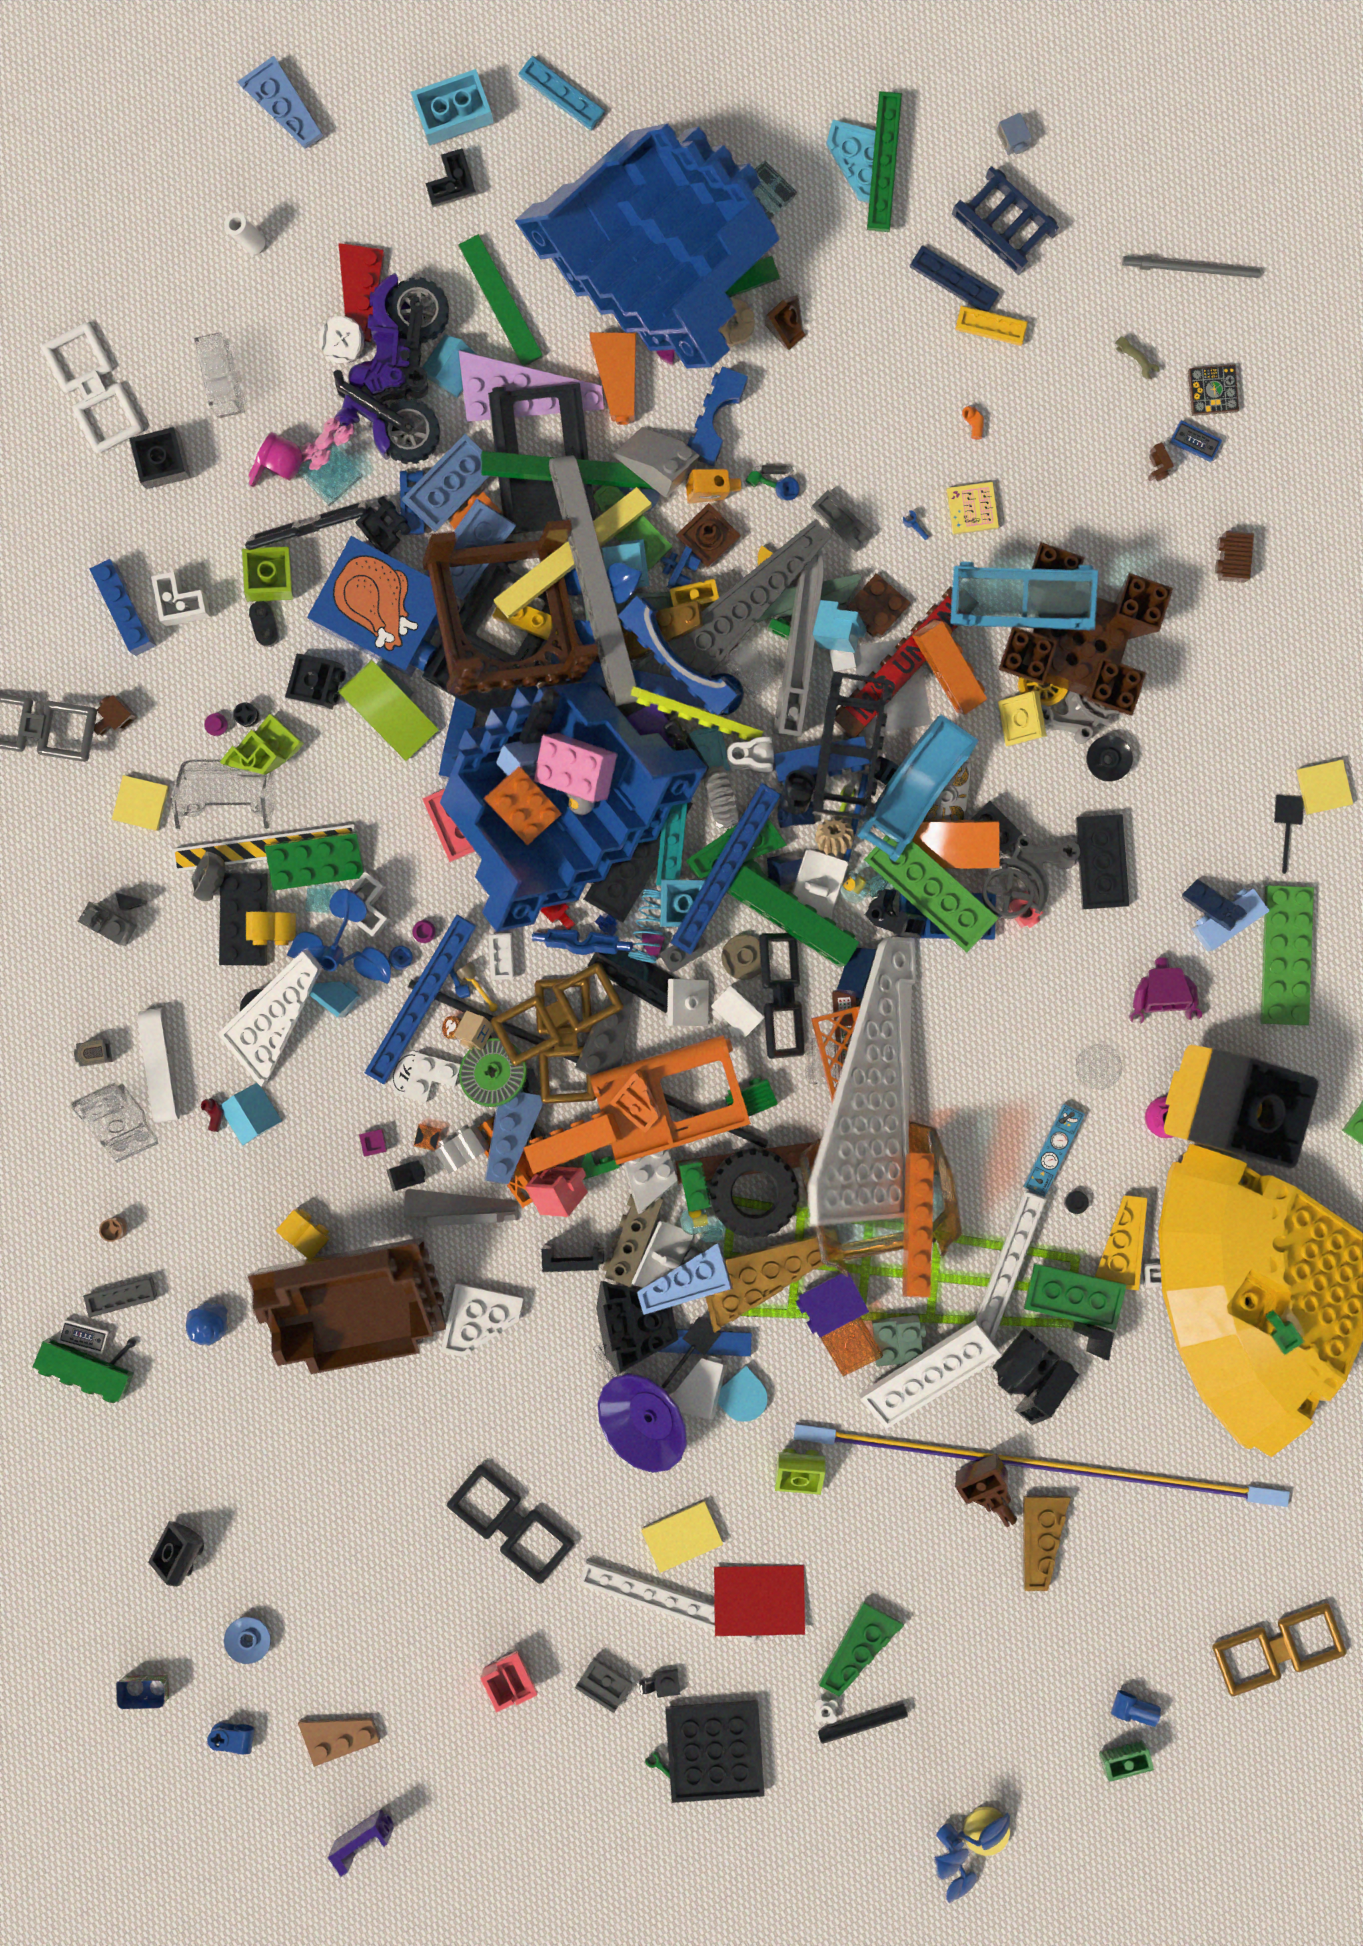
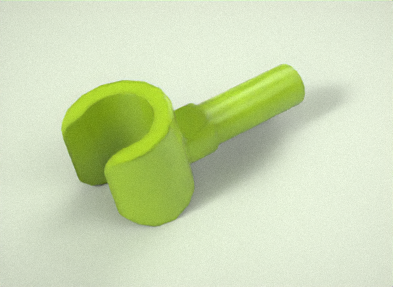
M845 785L840 795L854 797V795L856 794V788L853 789L851 795H848L845 792V789L847 787V785ZM841 802L839 811L845 812L848 803Z

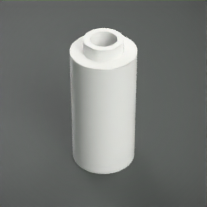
M232 213L226 218L224 224L226 232L248 253L258 254L263 250L265 246L264 236L241 213Z

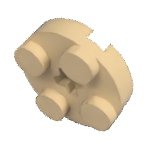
M731 299L737 311L732 317L736 319L738 325H732L729 328L728 322H726L719 329V332L725 336L729 347L745 343L754 331V313L745 302L738 299Z

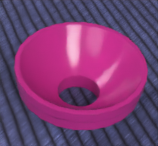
M1167 1096L1156 1098L1148 1105L1145 1111V1123L1154 1135L1161 1138H1172L1174 1136L1167 1135L1164 1132L1163 1114L1168 1111L1170 1106L1165 1104Z

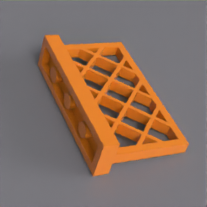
M861 1004L811 1018L832 1103L839 1080L832 1077L831 1069L835 1063L841 1067L844 1065L837 1061V1058L843 1049L848 1051L845 1044L853 1034ZM852 1013L854 1022L850 1029L839 1024L845 1014ZM828 1020L834 1024L828 1035L820 1031L818 1022ZM837 1026L848 1032L842 1043L831 1038ZM829 1040L840 1046L833 1058L827 1055L825 1051Z

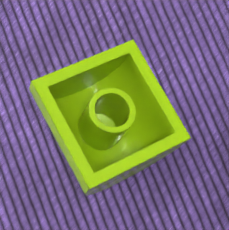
M785 1448L782 1452H778L775 1491L821 1495L826 1468L825 1456L819 1455V1452L816 1450H808L805 1454L796 1453L795 1449Z

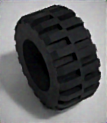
M748 1148L728 1156L717 1167L711 1181L710 1199L717 1218L727 1229L747 1238H764L779 1232L783 1226L790 1222L791 1217L795 1215L800 1196L799 1185L794 1171L780 1156L769 1150ZM746 1172H763L773 1180L776 1186L775 1202L768 1211L762 1214H747L741 1211L733 1200V1186L736 1180Z

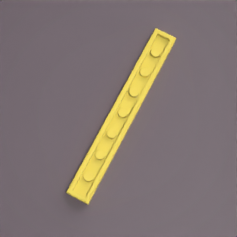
M637 487L593 521L599 547L603 546L652 507V503ZM569 541L494 599V603L508 619L575 568Z

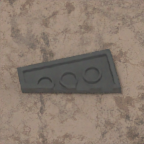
M615 984L612 985L623 1003V1009L593 1025L575 1066V1069L589 1076L619 1067L622 1064L634 994ZM606 995L600 1011L613 1005L608 995Z

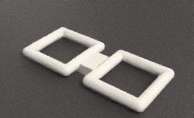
M85 322L42 344L41 349L62 390L65 393H69L79 388L84 397V400L74 404L72 409L95 453H101L143 431V425L123 386L120 383H115L105 388L100 376L112 370V365L90 323ZM86 334L101 365L68 381L53 349ZM116 394L132 426L99 442L83 410Z

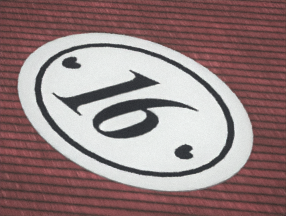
M415 1051L402 1054L390 1075L391 1086L399 1095L405 1094L416 1055Z

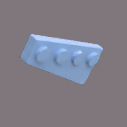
M717 1243L664 1277L639 1290L637 1293L643 1315L733 1289L720 1243Z

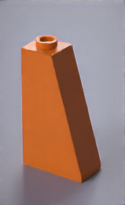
M590 332V344L611 421H616V424L628 425L630 422H635L636 333Z

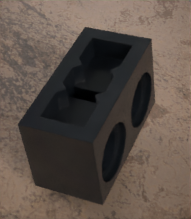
M991 801L987 802L970 819L979 821L982 815H986L991 821H999V832H1003L1007 836L1005 844L999 843V855L1022 835L1021 831Z

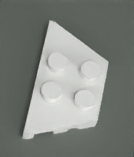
M668 1149L623 1163L638 1214L643 1213L645 1208L652 1202H656L662 1197L664 1192L669 1191L677 1184L678 1180Z

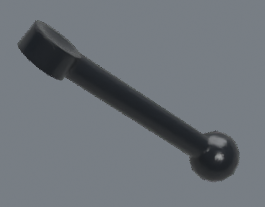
M129 1339L127 1345L111 1360L110 1364L114 1365L129 1348L136 1345V1341Z

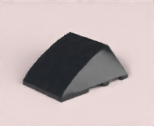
M601 1281L596 1311L605 1355L618 1374L679 1340L672 1307L643 1315L637 1293L640 1289Z

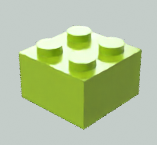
M266 547L253 550L242 548L246 601L293 600L289 547Z

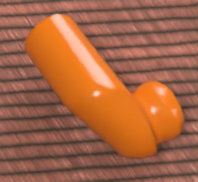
M966 406L962 410V416L972 426L971 438L980 440L983 438L984 417L976 408Z

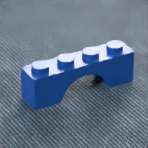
M723 366L720 373L715 372L711 383L714 386L712 394L707 393L703 403V407H706L703 416L699 414L694 428H697L695 437L690 436L687 446L700 455L699 462L715 467L723 446V440L714 430L713 419L723 407L740 403L748 382V376Z
M108 559L89 568L128 651L137 656L156 647L146 624L141 619L129 596L127 584L118 565L111 559Z

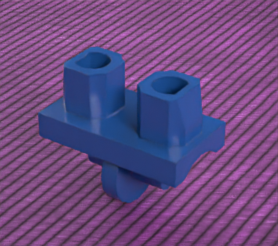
M685 547L678 563L675 562L678 556L675 552H672L669 558H661L660 562L665 565L662 571L663 574L668 575L670 570L674 569L666 586L667 588L672 589L690 584L692 579L681 574L684 567L696 572L701 562L700 558L691 553V548Z

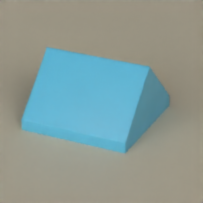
M445 334L422 369L425 370L429 380L458 398L463 391L459 350L472 354L476 353L461 339Z
M258 1083L233 1095L220 1105L224 1113L223 1115L242 1146L282 1122L276 1109Z

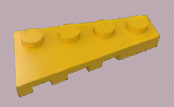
M1123 1195L1095 1277L1125 1283L1126 1289L1139 1291L1147 1197Z

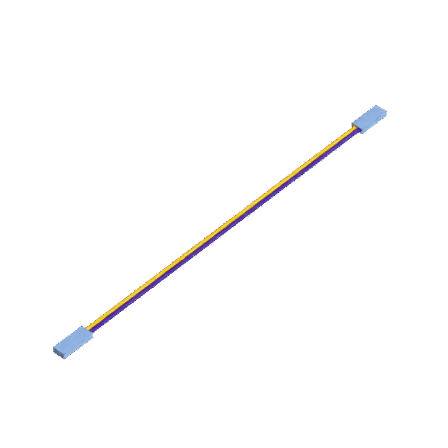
M798 1423L795 1424L794 1431L795 1440L834 1445L835 1442L973 1461H980L993 1455L984 1452L837 1432L834 1428ZM998 1455L1004 1465L1243 1497L1247 1502L1288 1507L1290 1492L1286 1490L1250 1485L1247 1488Z

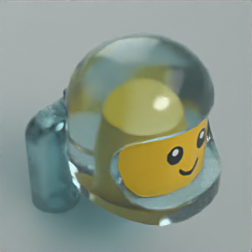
M850 870V877L842 884L840 891L843 898L848 902L859 903L868 893H870L869 896L872 898L878 897L877 892L879 890L883 891L888 882L880 874L868 881L853 870Z
M705 1209L691 1212L685 1210L682 1213L680 1224L685 1233L689 1235L701 1234L700 1239L707 1243L724 1239L722 1228L708 1225Z

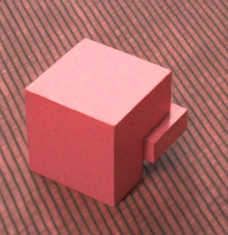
M553 1167L543 1171L540 1176L535 1174L525 1186L540 1215L569 1217L588 1193L582 1182L586 1177L583 1168Z
M518 1650L483 1668L480 1679L496 1712L513 1705L514 1702L517 1706L538 1695L537 1689Z

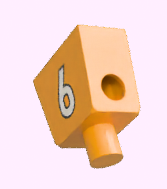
M695 469L691 471L685 480L687 504L725 500L730 492L741 490L740 477L729 478L727 469Z

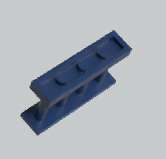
M991 166L985 177L988 183L969 203H964L960 199L955 204L951 215L1017 275H1020L1028 263L1026 255L1046 233L1053 239L1059 227L1053 217L1046 216L1006 179L1005 174L1001 170ZM997 188L1006 197L986 218L981 219L975 213V209ZM1012 203L1015 204L1022 213L1003 234H998L992 229V224ZM1030 218L1039 226L1038 230L1020 249H1014L1009 244V240Z

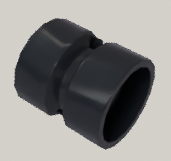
M794 770L786 776L784 789L780 797V805L786 812L803 814L808 810L816 785V781L810 773Z

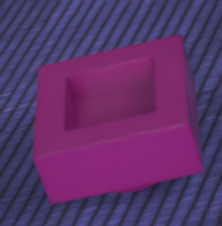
M383 1129L359 1134L364 1157L388 1151Z

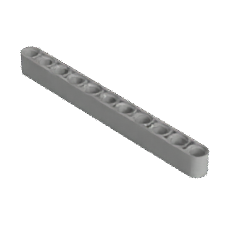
M574 455L550 459L549 469L562 519L571 520L572 530L568 536V541L595 644H597L598 655L610 700L615 706L637 702L638 698L630 695L633 686L636 687L576 458Z

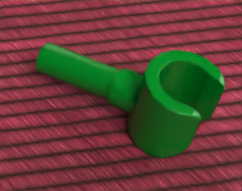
M757 471L751 472L746 478V483L752 487H756L759 482L773 488L777 484L764 478Z
M653 1751L651 1754L657 1761L652 1763L646 1758V1765L650 1768L657 1767L670 1778V1771L660 1761L659 1753Z

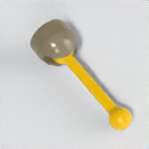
M471 961L456 971L462 980L473 983L488 1003L491 1012L497 1011L498 1005L490 1000L475 980L476 969Z

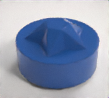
M792 477L781 478L775 487L777 496L784 501L795 499L800 490L797 480Z
M396 946L389 954L390 965L397 970L408 968L413 960L411 950L405 946Z

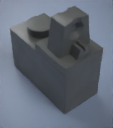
M90 901L77 921L114 943L126 946L137 927L104 906Z

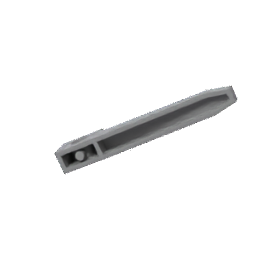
M821 550L798 574L782 687H779L773 733L794 737L802 736L815 643L812 634L820 604L824 575Z

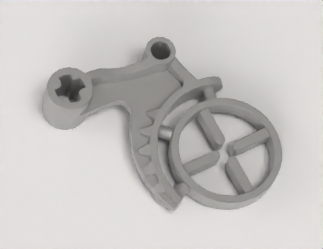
M1071 691L1066 693L1068 707L1066 715H1061L1052 711L1048 706L1041 705L1045 728L1071 732L1075 734L1074 740L1078 744L1086 743L1092 737L1093 730L1098 724L1112 725V720L1108 719L1109 715L1120 713L1115 710H1105L1100 705L1098 707ZM1086 702V704H1087L1094 712L1103 715V718L1098 717V716L1094 715L1093 713H1091V712L1083 705V703Z

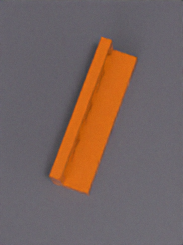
M495 1115L478 1127L480 1131L484 1129L488 1135L489 1141H486L489 1146L491 1144ZM490 1148L484 1152L487 1157L489 1156ZM523 1150L514 1171L515 1179L511 1178L507 1185L522 1208L532 1203L533 1200L531 1197L526 1199L521 1192V1188L525 1189L528 1193L525 1186L535 1175L532 1173Z

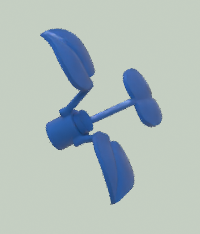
M615 563L608 568L606 573L614 603H623L631 597L641 579L642 571L623 563ZM573 568L564 578L568 595L577 596L582 591L576 568ZM581 619L576 620L574 625L582 644H595L590 621H587V619L585 621Z
M346 888L337 890L330 899L329 907L334 916L344 918L333 945L329 947L323 945V940L315 933L300 932L294 938L287 956L295 959L302 951L308 949L322 968L330 972L336 970L339 964L344 965L345 962L355 957L353 964L355 970L360 975L388 984L391 979V965L387 956L379 949L365 947L362 953L356 951L343 958V949L338 946L347 922L348 920L352 922L362 921L367 915V906L364 900L352 890Z
M1008 1812L1004 1817L986 1826L980 1834L979 1840H974L963 1831L958 1833L950 1823L943 1825L938 1830L936 1836L949 1852L934 1857L937 1876L941 1880H945L957 1873L958 1870L961 1872L960 1877L954 1879L947 1889L946 1900L948 1903H952L954 1900L966 1895L974 1887L977 1880V1875L973 1871L966 1874L962 1866L970 1855L969 1849L963 1848V1839L978 1847L982 1845L983 1850L996 1846L1008 1831L1010 1824Z

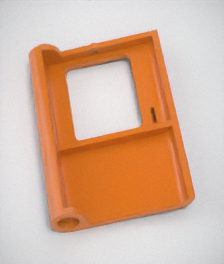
M724 1035L590 1075L600 1111H604L605 1114H614L623 1140L611 1144L617 1165L751 1124L729 1052L733 1051L730 1038L725 1039ZM715 1061H721L732 1093L733 1104L681 1121H672L660 1084L661 1078ZM637 1070L641 1071L661 1112L660 1117L646 1133L610 1104Z

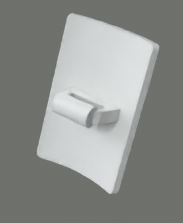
M807 849L792 893L798 897L797 901L804 906L808 904L817 910V914L821 917L831 919L849 862Z
M659 1221L632 1280V1284L644 1288L678 1268L693 1238V1233L670 1223Z

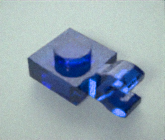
M608 914L605 918L600 915L595 921L604 933L607 932L609 935L615 936L619 931L615 927L618 923L611 914Z

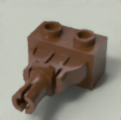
M997 1453L956 1471L955 1488L966 1505L975 1502L984 1506L987 1512L991 1510L996 1512L1005 1527L1010 1526L1009 1522L1011 1525L1017 1522V1517L1008 1506L1011 1502V1496L1008 1493V1470Z

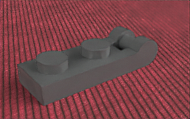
M829 490L812 505L811 508L855 552L862 548L865 540L869 541L873 537L872 532ZM854 529L860 533L856 538L850 534Z

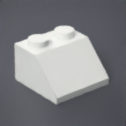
M731 986L711 1005L714 1009L711 1013L720 1022L725 1019L731 1025L728 1029L737 1038L740 1035L745 1038L764 1018L761 1013Z

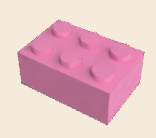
M559 733L543 735L534 781L591 802L608 799L617 753Z

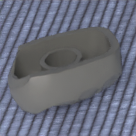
M207 851L201 858L191 878L194 888L193 896L201 901L213 900V894L221 886L226 871V865L221 856Z

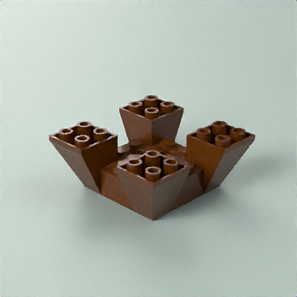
M1040 542L1031 569L1079 570V565H1083L1085 557ZM1129 573L1114 603L1097 597L1095 630L1031 628L1029 632L1012 626L998 670L1043 685L1044 682L1053 684L1054 686L1080 694L1089 702L1133 716L1147 672L1121 664L1123 654L1129 639L1160 631L1173 588ZM1029 580L1028 591L1037 609L1035 618H1090L1092 595L1076 590L1077 581ZM1051 631L1056 632L1059 637L1052 635ZM1073 639H1077L1081 645L1076 644ZM1095 647L1101 648L1103 652L1097 651ZM1066 660H1071L1074 666L1069 665Z

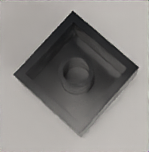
M174 427L129 438L139 481L146 489L191 479L181 435Z

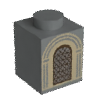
M109 1039L76 1044L74 1058L77 1063L79 1062V1067L113 1062Z

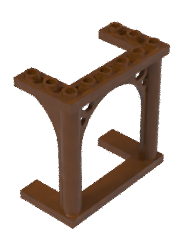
M571 520L547 522L539 541L454 549L457 541L455 531L431 534L422 564L423 569L429 571L450 677L447 682L448 694L465 695L469 691L474 690L483 693L491 691L492 688L499 687L503 690H508L516 685L532 687L540 682L555 684L565 679L579 681L586 675L598 655L597 644L583 645L578 637L564 576L546 590L551 614V632L544 647L528 659L517 662H502L483 655L466 638L460 622L450 567L539 558L541 563L565 544L572 530ZM557 641L558 646H552V642ZM465 652H470L473 656H471L469 659H465L468 657ZM546 652L555 654L559 659V663H549L545 659L544 654ZM535 661H540L542 665H537L535 667L533 663ZM482 662H483V663H484V670L480 673V671H481V669H482ZM495 666L498 668V671L488 672L489 667ZM513 666H518L519 669H513Z

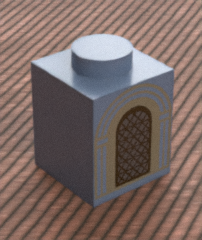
M1021 113L1000 121L996 130L1007 155L1014 152L1015 154L1024 152L1032 138Z

